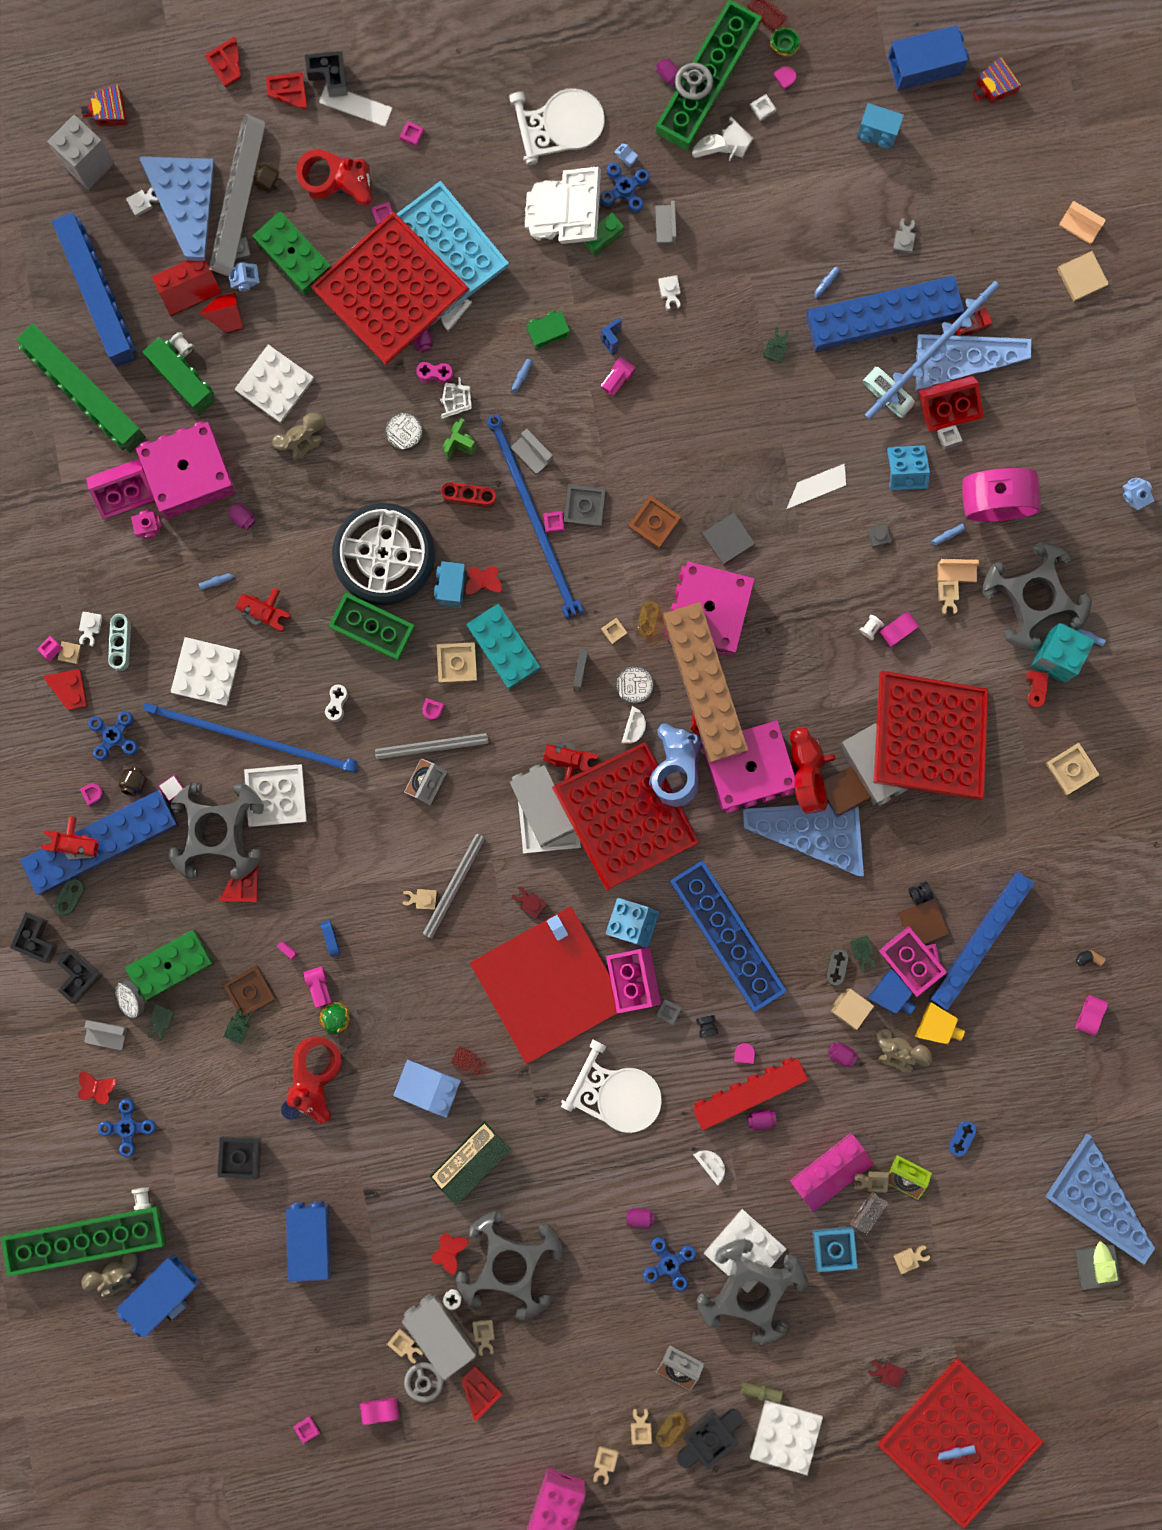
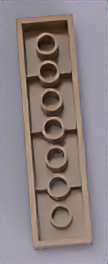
M701 602L663 613L666 630L709 764L747 752L748 748Z

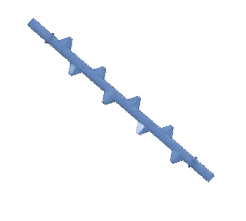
M994 281L976 300L967 298L965 302L968 309L953 324L946 322L942 324L944 333L928 350H917L919 359L905 374L896 372L893 374L895 384L877 400L864 416L870 420L882 407H885L887 402L897 404L899 401L897 392L912 376L923 377L921 367L937 351L942 353L948 351L945 342L961 326L968 328L972 326L971 315L984 302L988 301V298L1000 285Z

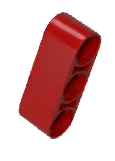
M448 482L441 488L442 497L448 503L491 508L496 503V494L489 487ZM453 489L455 494L448 497L445 495V491ZM467 491L474 493L471 499L464 498V494ZM485 494L493 496L489 502L484 501L482 498Z

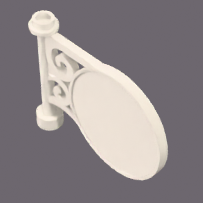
M580 89L562 90L552 96L544 107L535 111H524L522 104L525 102L523 92H516L509 96L511 105H515L527 155L523 159L527 165L537 163L538 156L584 149L592 145L599 138L603 130V109L598 100L586 91ZM525 117H530V124H531L532 126H535V125H536V121H534V120H538V121L540 122L539 126H537V127H529V126H527V122H526V118H525ZM542 136L545 138L546 141L541 142V138H539L538 145L540 147L548 146L550 140L557 146L546 149H540L535 145V140L538 137Z
M592 1040L589 1046L592 1050L567 1100L561 1101V1107L570 1112L577 1107L621 1132L632 1133L647 1128L654 1122L661 1108V1093L657 1083L650 1075L639 1069L607 1070L596 1064L595 1060L599 1052L603 1053L607 1046ZM592 1066L598 1070L592 1073V1078L596 1080V1075H599L601 1078L598 1083L591 1082L587 1077ZM600 1086L599 1091L597 1093V1091L593 1087ZM589 1091L593 1093L592 1100H588L589 1094H586L584 1101L589 1105L597 1101L600 1114L581 1103L580 1097L584 1092Z

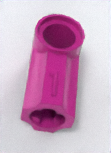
M621 356L615 362L611 373L601 385V388L613 397L636 370L634 365Z
M323 967L303 972L307 987L310 988L315 1008L332 1003Z

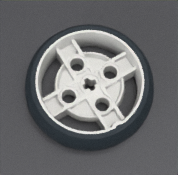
M375 503L356 510L342 523L334 539L332 561L338 579L352 595L368 603L390 605L409 599L424 586L434 566L435 547L428 527L411 510L392 503ZM380 518L379 526L365 532L359 540L351 538L352 534L361 525L370 520ZM399 521L404 522L413 529L420 541L421 550L411 548L407 537L398 530ZM389 531L392 533V536L389 539H383L382 534ZM368 547L370 551L368 554L362 555L360 554L361 548ZM383 550H386L388 556L385 555V558H382L379 554ZM400 553L407 554V559L404 561H399L397 557ZM346 558L356 560L360 571L369 578L368 588L361 585L352 576L348 569ZM379 568L385 569V574L381 577L375 575L376 570ZM408 568L417 569L414 576L404 585L387 590L389 581L402 576Z

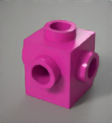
M144 510L139 512V515L131 516L134 533L137 538L145 537V539H151L156 537V534H160L159 528L162 527L160 516H157L154 512Z

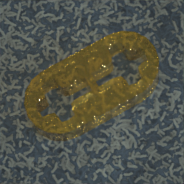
M646 601L642 606L637 626L640 636L649 637L654 632L659 612L658 604L654 601ZM649 605H652L656 611L652 612L649 618L647 617L648 611L645 610V607L648 608ZM647 620L649 621L648 627L651 630H647V633H644L640 627L644 626Z
M672 1412L656 1434V1440L660 1446L669 1447L685 1426V1418L682 1413ZM679 1416L681 1424H676L672 1429V1418H677ZM670 1430L671 1432L668 1435L670 1440L662 1442L660 1435H665Z

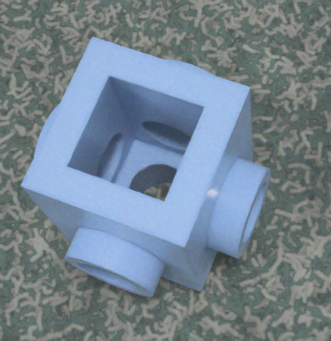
M236 263L229 275L231 288L239 289V291H248L250 287L260 283L257 264Z
M1133 478L1128 481V484L1123 486L1125 492L1123 493L1124 499L1131 507L1139 510L1154 502L1151 493L1152 486L1148 481L1141 478Z

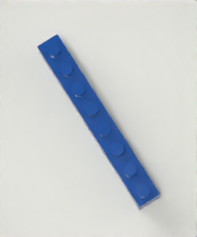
M1019 872L1014 873L928 1000L943 1010L949 1009L1035 884Z

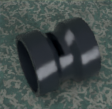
M927 881L920 883V886L908 888L915 906L921 904L924 900L934 899Z
M715 1015L696 1019L697 1025L701 1027L699 1031L700 1038L719 1034L718 1028L714 1025L716 1021Z

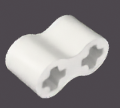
M334 685L330 689L331 701L325 709V714L330 721L339 722L344 716L343 705L348 699V691L342 685ZM341 690L344 695L337 699L335 692L338 693ZM336 708L339 714H335L333 717L330 711H334Z

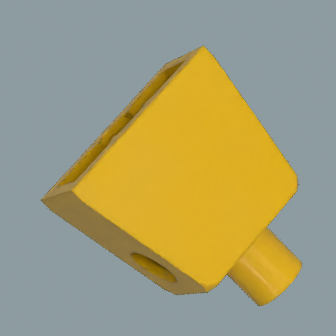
M928 1003L915 1037L948 1044L951 1038L961 1041L965 1030L955 1027L958 1020L956 1017L937 1005Z

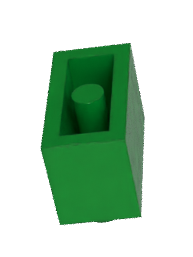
M611 213L598 223L597 240L584 241L583 243L596 256L624 234V226Z
M562 311L549 312L546 314V317L532 319L526 325L535 350L570 336V330Z

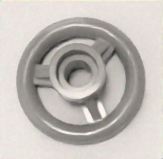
M689 63L677 72L675 84L682 96L687 99L697 100L705 97L710 92L713 78L710 71L704 65ZM681 77L686 79L691 86L690 93L683 89ZM696 78L697 81L693 82L691 79ZM707 80L706 88L696 94V87L702 81Z
M423 1362L415 1364L408 1370L404 1386L407 1394L415 1401L430 1402L441 1393L443 1379L432 1364ZM423 1368L434 1372L437 1381H432L429 1377L425 1376ZM417 1371L416 1388L412 1390L410 1379L413 1373ZM421 1380H426V1381H427V1385H426V1386H422V1385L420 1384V1381H421ZM430 1387L436 1388L429 1396L418 1395L420 1392H427Z

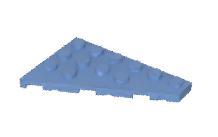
M140 157L141 165L161 204L185 259L189 261H205L214 160Z
M828 803L825 811L805 814L800 805L743 809L744 829L856 876H864L859 806L839 817L835 815Z
M1086 1134L1045 1197L1145 1265L1155 1247L1146 1235L1134 1210L1125 1198L1100 1150L1095 1145L1092 1136Z

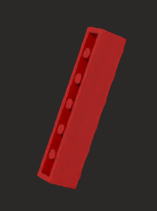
M792 1057L782 1061L783 1065L777 1068L773 1065L765 1069V1074L758 1076L756 1073L748 1077V1082L744 1084L737 1082L729 1086L730 1090L725 1093L721 1090L712 1094L713 1098L705 1101L704 1098L695 1102V1107L692 1110L701 1129L705 1130L807 1081V1076L797 1058L793 1060Z

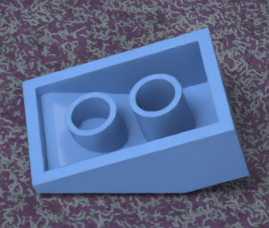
M407 1059L393 1096L447 1118L461 1080Z

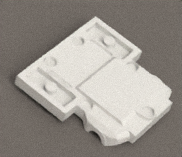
M591 167L563 171L562 181H543L534 184L532 191L527 192L525 207V228L530 231L533 238L541 241L542 238L553 239L556 235H559V242L561 244L597 240L600 168Z

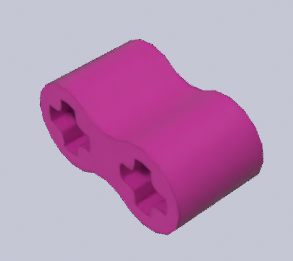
M422 362L417 366V376L422 383L437 381L445 385V383H450L453 380L452 368L446 363L434 366L428 362ZM424 370H428L426 376H423ZM443 371H447L445 377H442L441 375L443 374Z
M907 611L882 629L880 634L888 645L892 647L920 626L909 611Z
M1088 995L1077 1020L1076 1029L1095 1036L1099 1030L1108 1002Z
M395 1397L360 1403L362 1424L399 1419L397 1398Z

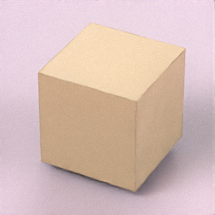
M846 989L834 1002V1008L831 1010V1013L851 1028L857 1030L874 1005L852 989Z

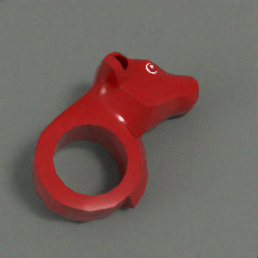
M314 149L307 151L298 161L296 167L297 180L309 192L310 198H326L337 190L342 189L354 197L359 205L368 206L372 204L370 165L364 159H344L328 151ZM317 161H327L330 166L329 178L320 186H312L308 177L311 166Z
M806 727L796 728L790 732V741L792 744L791 766L792 769H799L795 775L797 800L805 814L825 811L828 797L821 774V767L825 763L834 761L836 759L835 755H823L819 741L811 736Z
M307 1037L296 1047L293 1055V1087H288L289 1094L286 1098L289 1106L312 1117L319 1124L327 1123L331 1118V1112L326 1105L324 1086L339 1074L343 1063L337 1046L326 1037ZM323 1045L329 1052V1065L321 1073L312 1074L306 1067V1055L314 1046Z

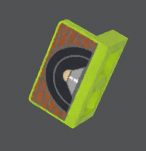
M897 1155L888 1173V1185L915 1199H919L928 1187L932 1173Z

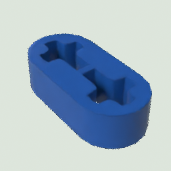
M331 920L321 922V928L331 958L341 955Z
M963 1121L958 1125L949 1143V1150L953 1155L962 1156L967 1152L976 1134V1127L972 1122ZM969 1124V1129L972 1130V1132L967 1133L963 1138L962 1136L964 1134V1130H962V1127H967ZM962 1139L961 1147H963V1150H958L956 1153V1148L953 1145L959 1144Z

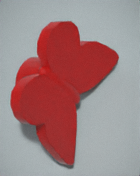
M490 566L485 571H480L478 568L473 567L468 569L467 575L470 580L466 584L465 592L467 595L475 594L481 589H488L495 593L502 592L501 582L496 578L498 569L495 566Z
M81 1071L79 1073V1084L83 1088L79 1090L78 1097L82 1100H89L93 1097L98 1103L107 1104L110 1100L108 1093L113 1091L117 1080L115 1078H107L99 1081L95 1080L91 1074Z
M448 1233L442 1234L440 1237L441 1247L432 1255L433 1263H443V1268L454 1275L457 1270V1253L468 1245L469 1240L463 1237H455L453 1239Z

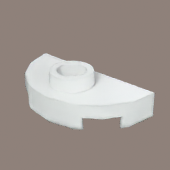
M718 134L708 135L696 144L692 155L694 158L727 150L728 144Z
M465 299L441 318L443 326L448 332L470 307L472 301Z
M633 706L622 739L623 744H631L638 741L645 732L646 721L644 715Z
M708 1150L693 1154L714 1182L719 1185L725 1173L722 1159L716 1153Z

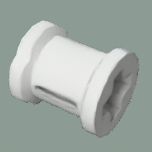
M182 332L176 333L169 340L170 344L180 352L182 357L187 356L194 348L193 344H189L185 340Z
M870 615L869 621L859 631L868 639L873 640L874 635L880 627L883 628L884 623L877 617Z
M149 1187L132 1190L135 1197L134 1210L151 1207L148 1199Z
M451 1289L446 1292L443 1303L448 1309H456L461 1303L462 1296L459 1291ZM451 1295H455V1299L458 1301L451 1304L447 1297L450 1298Z

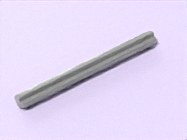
M483 733L375 749L376 759H385L483 745L488 743V735Z
M476 834L423 932L425 936L433 938L485 840L482 835Z

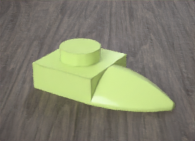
M1099 1242L1094 1253L1097 1283L1117 1281L1115 1261L1106 1245Z

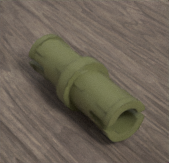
M743 1382L741 1395L755 1397L759 1401L764 1399L780 1403L782 1391L766 1388L762 1384L757 1386Z

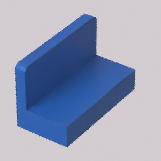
M620 317L601 330V341L611 355L618 351V339L615 335L622 330V320Z

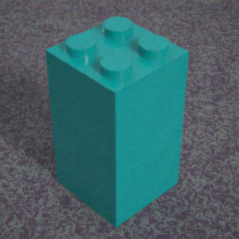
M1059 623L1046 633L1041 643L1042 646L1039 647L1030 667L1039 672L1049 673V677L1065 684L1079 674L1095 640Z

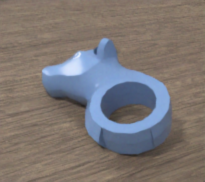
M664 723L659 726L657 733L663 741L666 760L660 763L652 772L649 786L653 787L654 792L663 803L679 807L693 800L698 792L697 761H700L702 741L696 734H691L684 729H677ZM682 772L687 775V783L679 792L666 793L662 791V783L669 774Z

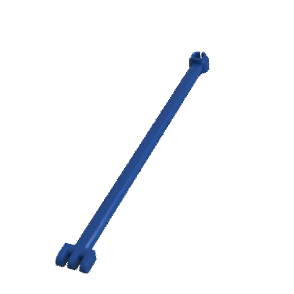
M493 414L494 419H497L498 423L492 424L493 418L490 415L487 420L488 427L493 430L562 595L565 603L561 607L566 619L570 618L567 612L571 610L573 617L577 614L574 609L578 607L580 614L584 613L580 601L573 600L502 429V419L499 415Z
M146 703L143 705V709L146 712L157 716L173 719L356 773L358 769V761L347 758L346 762L160 708L152 704Z

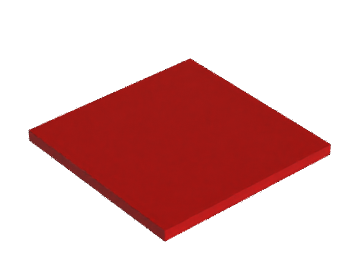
M394 211L310 286L386 366L470 290Z
M880 671L874 783L983 800L985 789L988 689Z
M646 742L552 787L606 890L700 843L681 807H674L663 803L654 792L653 787L649 786L651 774L658 767V764ZM664 779L662 791L673 793L668 782Z
M571 906L469 962L526 1064L617 1014L610 975ZM556 915L568 933L567 936L560 940L556 939L547 923V920Z
M956 1358L877 1445L965 1529L1039 1449L1044 1441ZM974 1445L976 1452L974 1454L961 1456V1458L938 1460V1456L942 1452Z

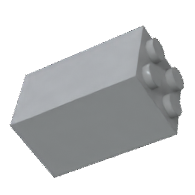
M75 115L47 141L61 165L88 190L114 165L102 140Z
M875 723L843 741L838 747L869 793L871 804L875 805L877 803L881 806L891 800L890 795L894 794L896 797L908 789L874 783L877 727Z
M538 764L530 768V772L525 775L519 773L513 776L510 785L542 848L575 832L552 789L554 783L545 765L540 766Z
M436 1293L433 1296L428 1294L421 1299L420 1305L417 1308L413 1305L405 1311L402 1323L443 1380L476 1357L477 1349Z

